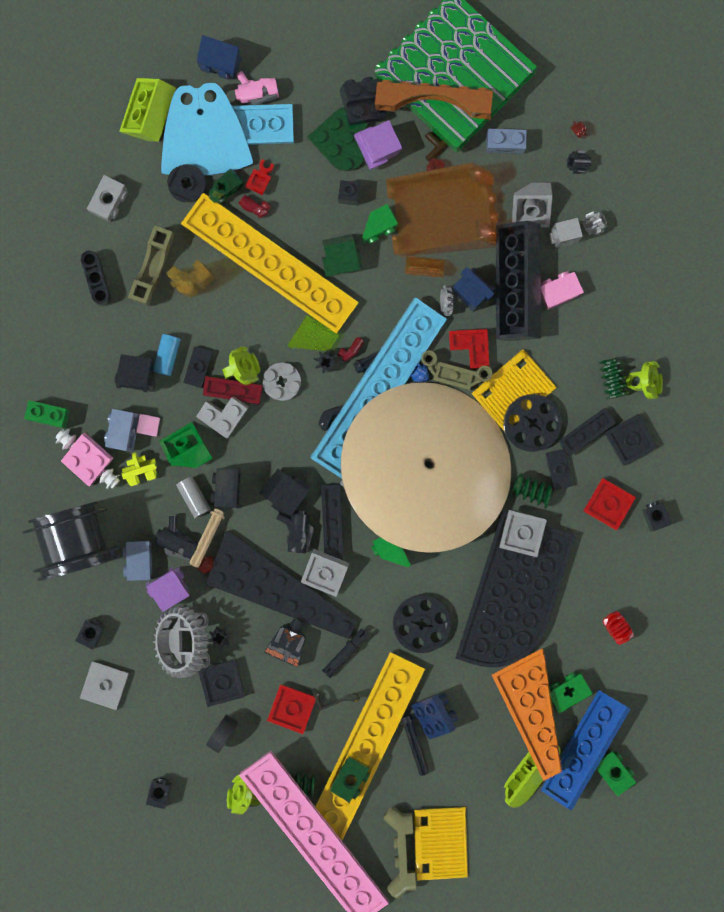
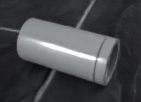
M193 476L176 484L194 519L211 510Z

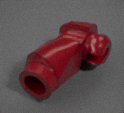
M246 195L238 203L243 210L257 215L258 218L267 216L269 214L268 210L271 208L268 202L263 201L259 205Z

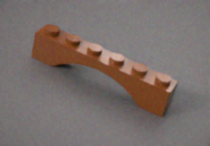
M382 80V82H377L375 108L376 110L395 112L412 102L438 100L457 106L471 118L490 119L493 91H489L487 88L474 90L467 86L451 88L449 85L437 87L429 83L412 85L411 82L407 81L400 84L393 83L391 80Z

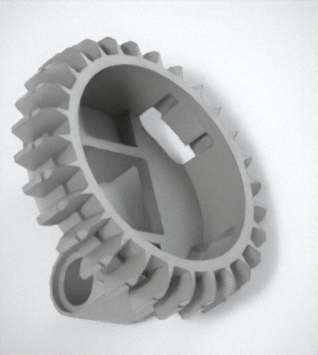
M177 606L165 610L164 614L160 615L161 619L157 620L158 626L154 627L156 633L153 634L155 636L153 643L156 645V648L153 650L157 651L155 657L160 659L158 664L163 665L162 670H166V673L172 677L186 678L196 675V671L207 668L210 663V656L206 652L208 651L207 643H209L206 637L208 634L205 632L209 622L208 616L202 612H194V609H189L188 606ZM171 618H178L173 629H169L168 627L172 622ZM182 631L191 632L192 651H182ZM173 653L179 661V665H173V660L167 654Z

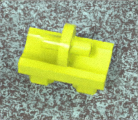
M136 452L132 453L133 459L126 461L128 467L122 468V477L127 480L130 486L140 483L138 475L145 473L147 481L157 478L155 458L146 461L145 455L138 457Z

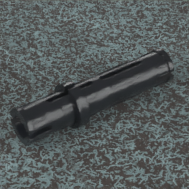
M361 628L351 640H347L346 645L322 669L326 676L331 679L351 655L359 651L358 648L370 637L368 633H365V630Z

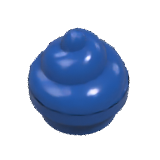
M418 363L410 376L415 382H425L429 380L428 369L424 364L420 365Z

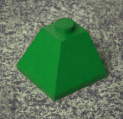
M193 422L159 441L171 466L197 468L213 459Z
M381 537L372 541L374 545L371 548L375 556L380 555L381 559L405 567L411 566L401 547L393 545Z

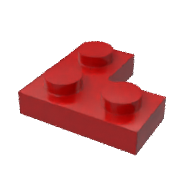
M487 329L449 331L450 351L469 350L470 369H478L482 366L489 367Z

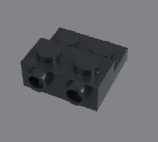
M366 77L361 82H355L354 79H350L342 85L339 92L349 126L386 119V112L376 110L375 108L376 89L379 79L373 80V77Z

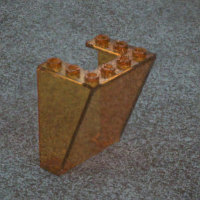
M467 163L386 179L387 195L389 199L395 201L398 223V236H392L394 255L407 257L496 247V222H498V214L494 207L496 195L492 189L494 177L490 171L475 163Z

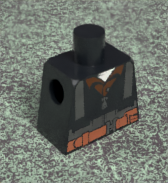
M293 618L289 628L282 625L264 653L298 668L306 636L300 633L304 623Z

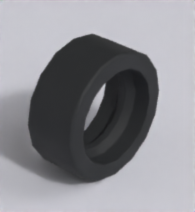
M226 714L206 746L219 753L237 727L238 722Z

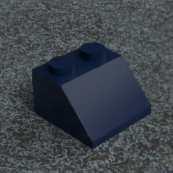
M202 35L197 58L200 70L206 73H217L223 79H234L241 61L239 47Z

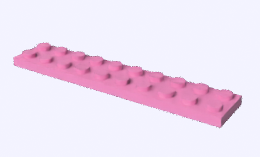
M272 751L240 772L239 776L347 912H378L389 904L386 896Z

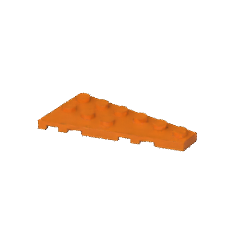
M542 648L492 674V677L543 781L561 773L562 768L544 649Z

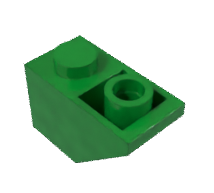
M388 204L370 212L362 237L363 244H373L379 240V236L383 234L388 236L396 231L395 228L398 227V223Z

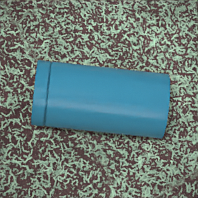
M162 334L153 372L171 376L181 339Z

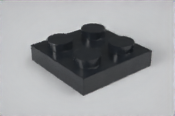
M639 414L604 433L623 466L657 448Z
M236 659L211 665L198 671L207 707L245 697Z

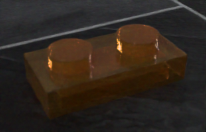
M406 256L405 274L443 278L444 260Z

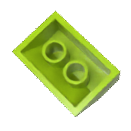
M137 78L119 132L146 141L159 142L176 88L160 79Z

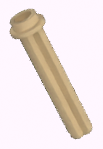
M215 508L210 512L212 516L190 560V565L197 568L203 560L221 519H225V513Z

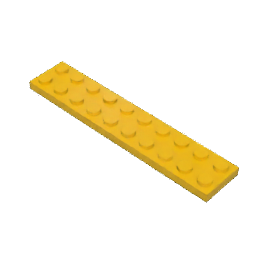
M204 193L181 223L185 228L335 334L339 332L359 303L219 203L212 202L209 196Z
M392 652L389 653L315 806L341 840H343L425 670V668ZM349 754L369 766L368 771L370 772L365 783L361 782L359 786L361 791L356 800L352 799L350 803L329 791ZM348 775L345 780L348 784H354L357 778L354 775Z

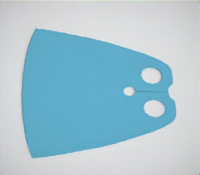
M206 83L200 88H193L190 85L177 88L170 104L165 126L161 173L169 175L174 168L183 164H191L199 168L203 175L225 173L229 169L237 170L252 164V156L240 122L220 86L215 83ZM213 90L217 96L214 102H207L205 100L204 94L206 91ZM183 93H190L192 95L193 101L191 104L184 105L181 102V95ZM199 108H202L204 111L202 115L197 114Z

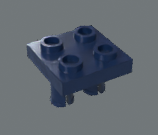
M445 693L434 695L411 705L415 716L420 721L423 731L429 739L451 733L455 730L453 723L458 720V716L452 717L456 714L454 710L446 712L444 705L449 703V699L442 700L447 697Z

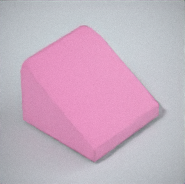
M140 414L136 433L157 437L160 418Z

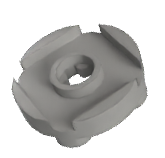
M276 363L265 371L263 387L270 397L278 401H287L296 396L301 386V377L296 368L288 363ZM279 377L287 379L285 387L277 385L276 382L279 381Z

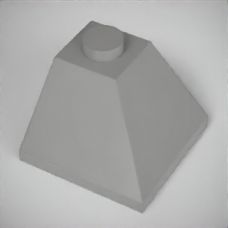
M530 183L514 193L512 223L528 220L540 223L541 227H550L552 206L551 183Z

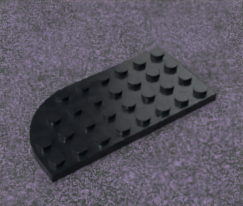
M501 512L455 659L481 667H502L521 660L538 645L547 628L576 535L545 526L537 557L499 548L508 514Z

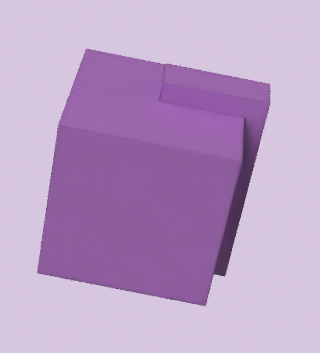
M389 120L354 134L355 140L370 170L387 163L388 159L397 156L402 149Z
M171 567L168 573L151 583L150 581L146 583L147 593L150 597L154 598L162 612L189 596V589L182 579L184 578V573L180 567L175 570Z

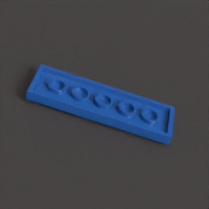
M598 690L560 756L562 772L547 779L541 791L572 811L631 709Z

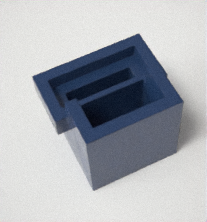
M466 267L460 274L462 278L452 288V292L471 311H474L484 300L488 302L493 297V291L495 290V287H491L476 272L474 267L471 270Z

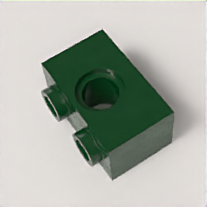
M349 754L329 791L349 803L352 799L356 800L361 791L359 789L361 782L365 783L370 776L369 766ZM348 775H354L357 781L354 784H348L345 779Z

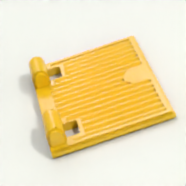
M522 349L494 373L489 381L484 382L471 394L504 431V415L514 400L529 394L547 397L557 387L527 352ZM523 359L527 364L519 369L516 364ZM489 389L492 394L485 399L482 394ZM527 399L523 400L521 408L525 411L529 410L531 402ZM515 414L509 417L511 425L519 421L518 416Z
M466 807L414 810L416 880L468 877ZM428 816V826H422L421 817ZM429 863V872L423 873V864Z

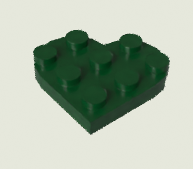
M344 107L336 110L307 136L308 140L339 171H354L364 162V157L354 134L367 129V123L349 126Z

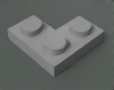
M234 396L231 397L224 410H221L207 400L196 417L228 439L249 407Z

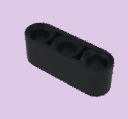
M91 250L85 251L81 255V264L91 298L97 305L106 306L111 301V294L101 260L95 252ZM94 256V263L91 265L86 264L87 258ZM99 274V282L92 283L93 275ZM104 292L106 294L105 299L98 301L97 295Z

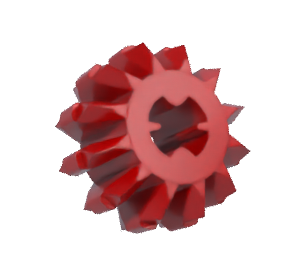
M620 612L610 613L603 619L605 628L617 644L626 643L633 637L632 629Z

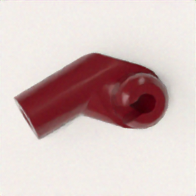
M356 337L348 351L345 348H341L338 357L342 358L343 361L349 360L359 352L364 341Z

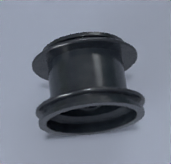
M95 501L28 520V523L33 522L34 528L22 531V534L36 532L45 564L43 567L33 570L34 573L40 572L41 577L37 578L38 581L59 577L120 558V554L115 555L114 551L119 549V546L109 548L105 546L96 513L107 511V507L95 510L94 505L98 504Z

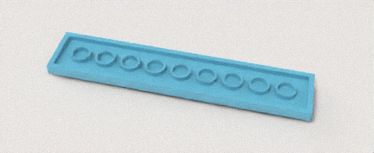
M414 298L316 447L310 457L312 460L342 479V447L352 421L360 410L373 398L391 388L406 383L421 360L422 354L428 349L447 320L445 317L419 299Z

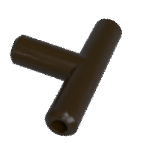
M428 132L425 138L435 148L425 158L428 162H432L447 144L443 140L440 141L431 132Z

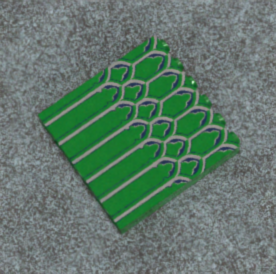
M442 0V4L438 8L434 7L424 22L420 21L416 25L415 31L411 35L407 34L403 38L402 44L398 48L395 47L390 51L389 57L384 62L381 61L377 64L374 71L375 78L379 79L380 82L382 80H391L393 83L400 84L407 81L411 82L412 85L429 83L437 87L440 85H449L451 88L467 86L474 90L487 88L489 91H493L492 118L536 74L537 66L465 0ZM421 100L405 105L456 153L490 120L471 118L457 106L444 101Z

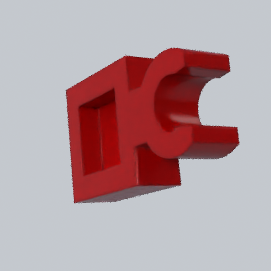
M264 159L259 163V171L254 169L246 183V188L260 195L264 194L271 180V176L267 174H270L274 167V164L271 163L269 168H264Z

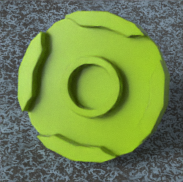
M243 346L232 350L229 355L230 366L222 369L225 379L235 376L239 382L245 385L257 381L260 366L254 353L250 354L246 351L248 348Z
M646 361L640 372H633L627 376L626 383L628 387L634 391H643L647 399H658V394L662 393L663 377L662 374H658L657 368H660L659 364L656 361ZM635 377H639L640 383L637 386H632V380Z
M237 775L232 780L234 783L233 788L228 789L227 807L232 809L231 813L240 815L248 809L249 805H261V802L242 778Z

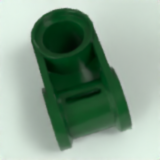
M229 169L214 182L213 188L209 191V198L214 203H222L232 194L238 192L245 182L232 169Z

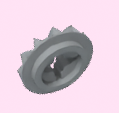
M444 285L440 292L441 311L444 312L445 316H450L453 312V294L450 285Z

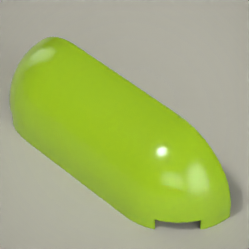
M530 752L523 758L504 785V788H506L505 801L510 807L516 808L526 803L543 782Z

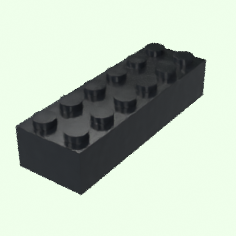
M527 220L496 225L497 340L520 341L541 339L540 223Z

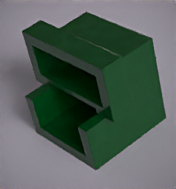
M352 234L322 240L325 257H322L326 277L363 269L360 251L355 248Z

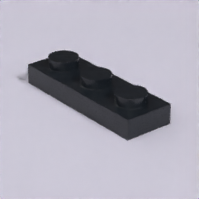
M603 408L560 439L558 443L570 457L616 422L608 411Z

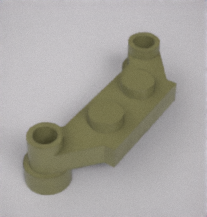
M425 351L421 357L422 363L433 375V381L470 391L472 386L489 381L492 377V370L488 366H482L478 371L467 370L438 362L437 356L433 351ZM429 356L432 358V361L427 362L425 358ZM481 372H486L487 377H482Z

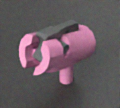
M242 71L237 73L236 76L242 84H239L238 89H235L237 101L241 100L242 104L251 102L253 105H257L279 97L275 78H261L259 81L248 80Z

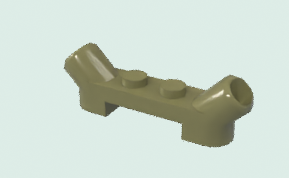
M391 807L383 817L384 821L397 831V837H394V849H398V856H395V868H399V874L387 886V890L394 898L400 899L406 891H416L415 869L407 870L405 834H413L412 813H402L396 807Z

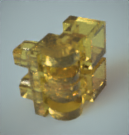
M199 260L193 264L195 269L189 275L184 270L180 272L176 266H173L166 273L173 280L170 284L187 298L194 297L200 287L204 290L215 280Z

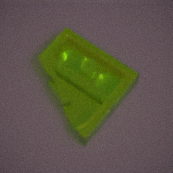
M306 315L287 347L326 352L331 350L339 335Z

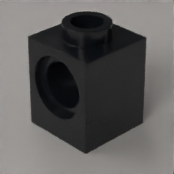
M340 180L338 203L357 206L359 182Z
M655 501L647 504V508L642 510L650 532L671 525L663 503L658 504ZM654 510L660 513L658 521L652 519V512Z
M97 619L85 620L75 641L93 650L96 648L105 627L101 626L102 622ZM89 627L94 628L96 631L94 638H90L87 635Z
M157 777V780L153 779L146 805L165 809L172 783H168V779ZM155 788H162L164 796H157Z

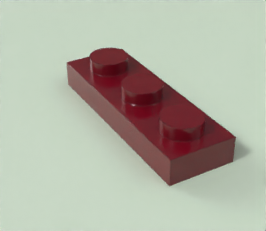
M205 376L203 396L227 400L234 396L241 402L260 405L263 386L257 384L245 385L238 381Z

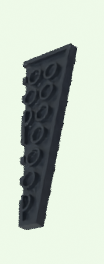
M228 531L225 532L208 576L207 585L344 638H350L356 623L353 618L302 584Z

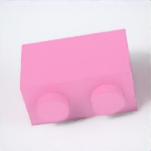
M566 271L559 274L558 279L554 281L548 279L541 282V299L546 310L581 296L584 293L575 272L569 274Z

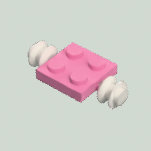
M63 429L57 434L56 444L61 442L63 450L70 448L61 462L85 484L91 486L101 476L100 483L105 482L107 484L106 489L116 487L120 482L118 479L120 475L115 476L112 474L114 469L105 470L113 457L89 435L83 433L76 441V435L70 436L69 429L66 431Z

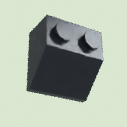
M216 468V473L213 472L212 484H215V492L211 493V503H214V507L239 509L241 470Z

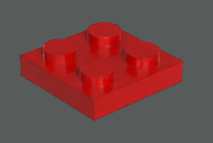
M601 478L583 512L617 531L636 497Z
M280 684L267 721L304 734L317 697Z

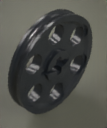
M536 394L524 395L514 400L507 408L503 420L504 431L508 440L517 448L529 452L541 451L551 446L558 438L562 425L561 415L556 405L548 398ZM526 399L531 402V408L527 411L521 408V402ZM542 403H547L550 407L549 412L546 414L540 412V405ZM512 414L517 415L519 418V422L516 425L509 423V417ZM524 415L528 419H536L535 424L537 425V427H529L530 423L524 417ZM549 421H554L556 424V429L553 432H549L546 429V424ZM519 432L525 435L523 443H518L515 440V436ZM538 435L544 439L543 445L539 447L534 444V438Z
M412 596L403 601L394 614L393 630L395 636L402 646L412 652H432L444 644L450 633L451 620L447 609L440 601L431 596ZM423 600L431 602V608L427 611L422 610L420 607ZM407 605L413 608V614L409 617L402 614L403 607ZM437 613H443L446 617L442 624L435 621ZM421 619H424L425 623L433 625V627L427 626L419 629V625L411 623V621L419 622ZM405 624L409 627L407 635L399 634L398 627ZM435 631L439 632L442 636L441 640L437 643L433 642L430 638L431 634ZM419 637L423 640L421 648L413 647L412 641L414 638Z

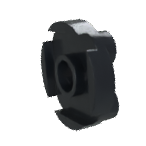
M180 165L174 168L168 176V189L171 195L180 202H195L205 191V177L201 170L194 165ZM188 178L192 186L185 189L181 182L182 180L186 181Z

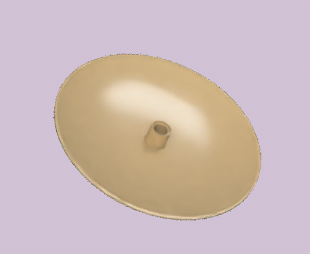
M410 383L391 388L379 394L368 402L356 415L344 439L341 453V474L345 492L353 509L369 529L387 542L398 547L417 552L431 553L461 547L479 537L492 525L507 499L511 481V462L508 447L499 426L478 402L448 386L435 383ZM425 461L432 463V469L425 466Z

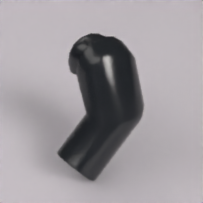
M339 406L323 411L318 421L321 430L327 431L330 428L332 418L336 417L341 411Z

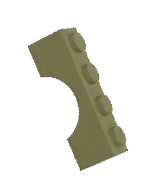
M154 225L142 268L134 279L128 295L131 301L149 307L175 237L172 231Z

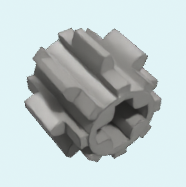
M592 211L585 215L586 218L583 219V225L589 235H598L604 232V228L607 227V221L601 211Z

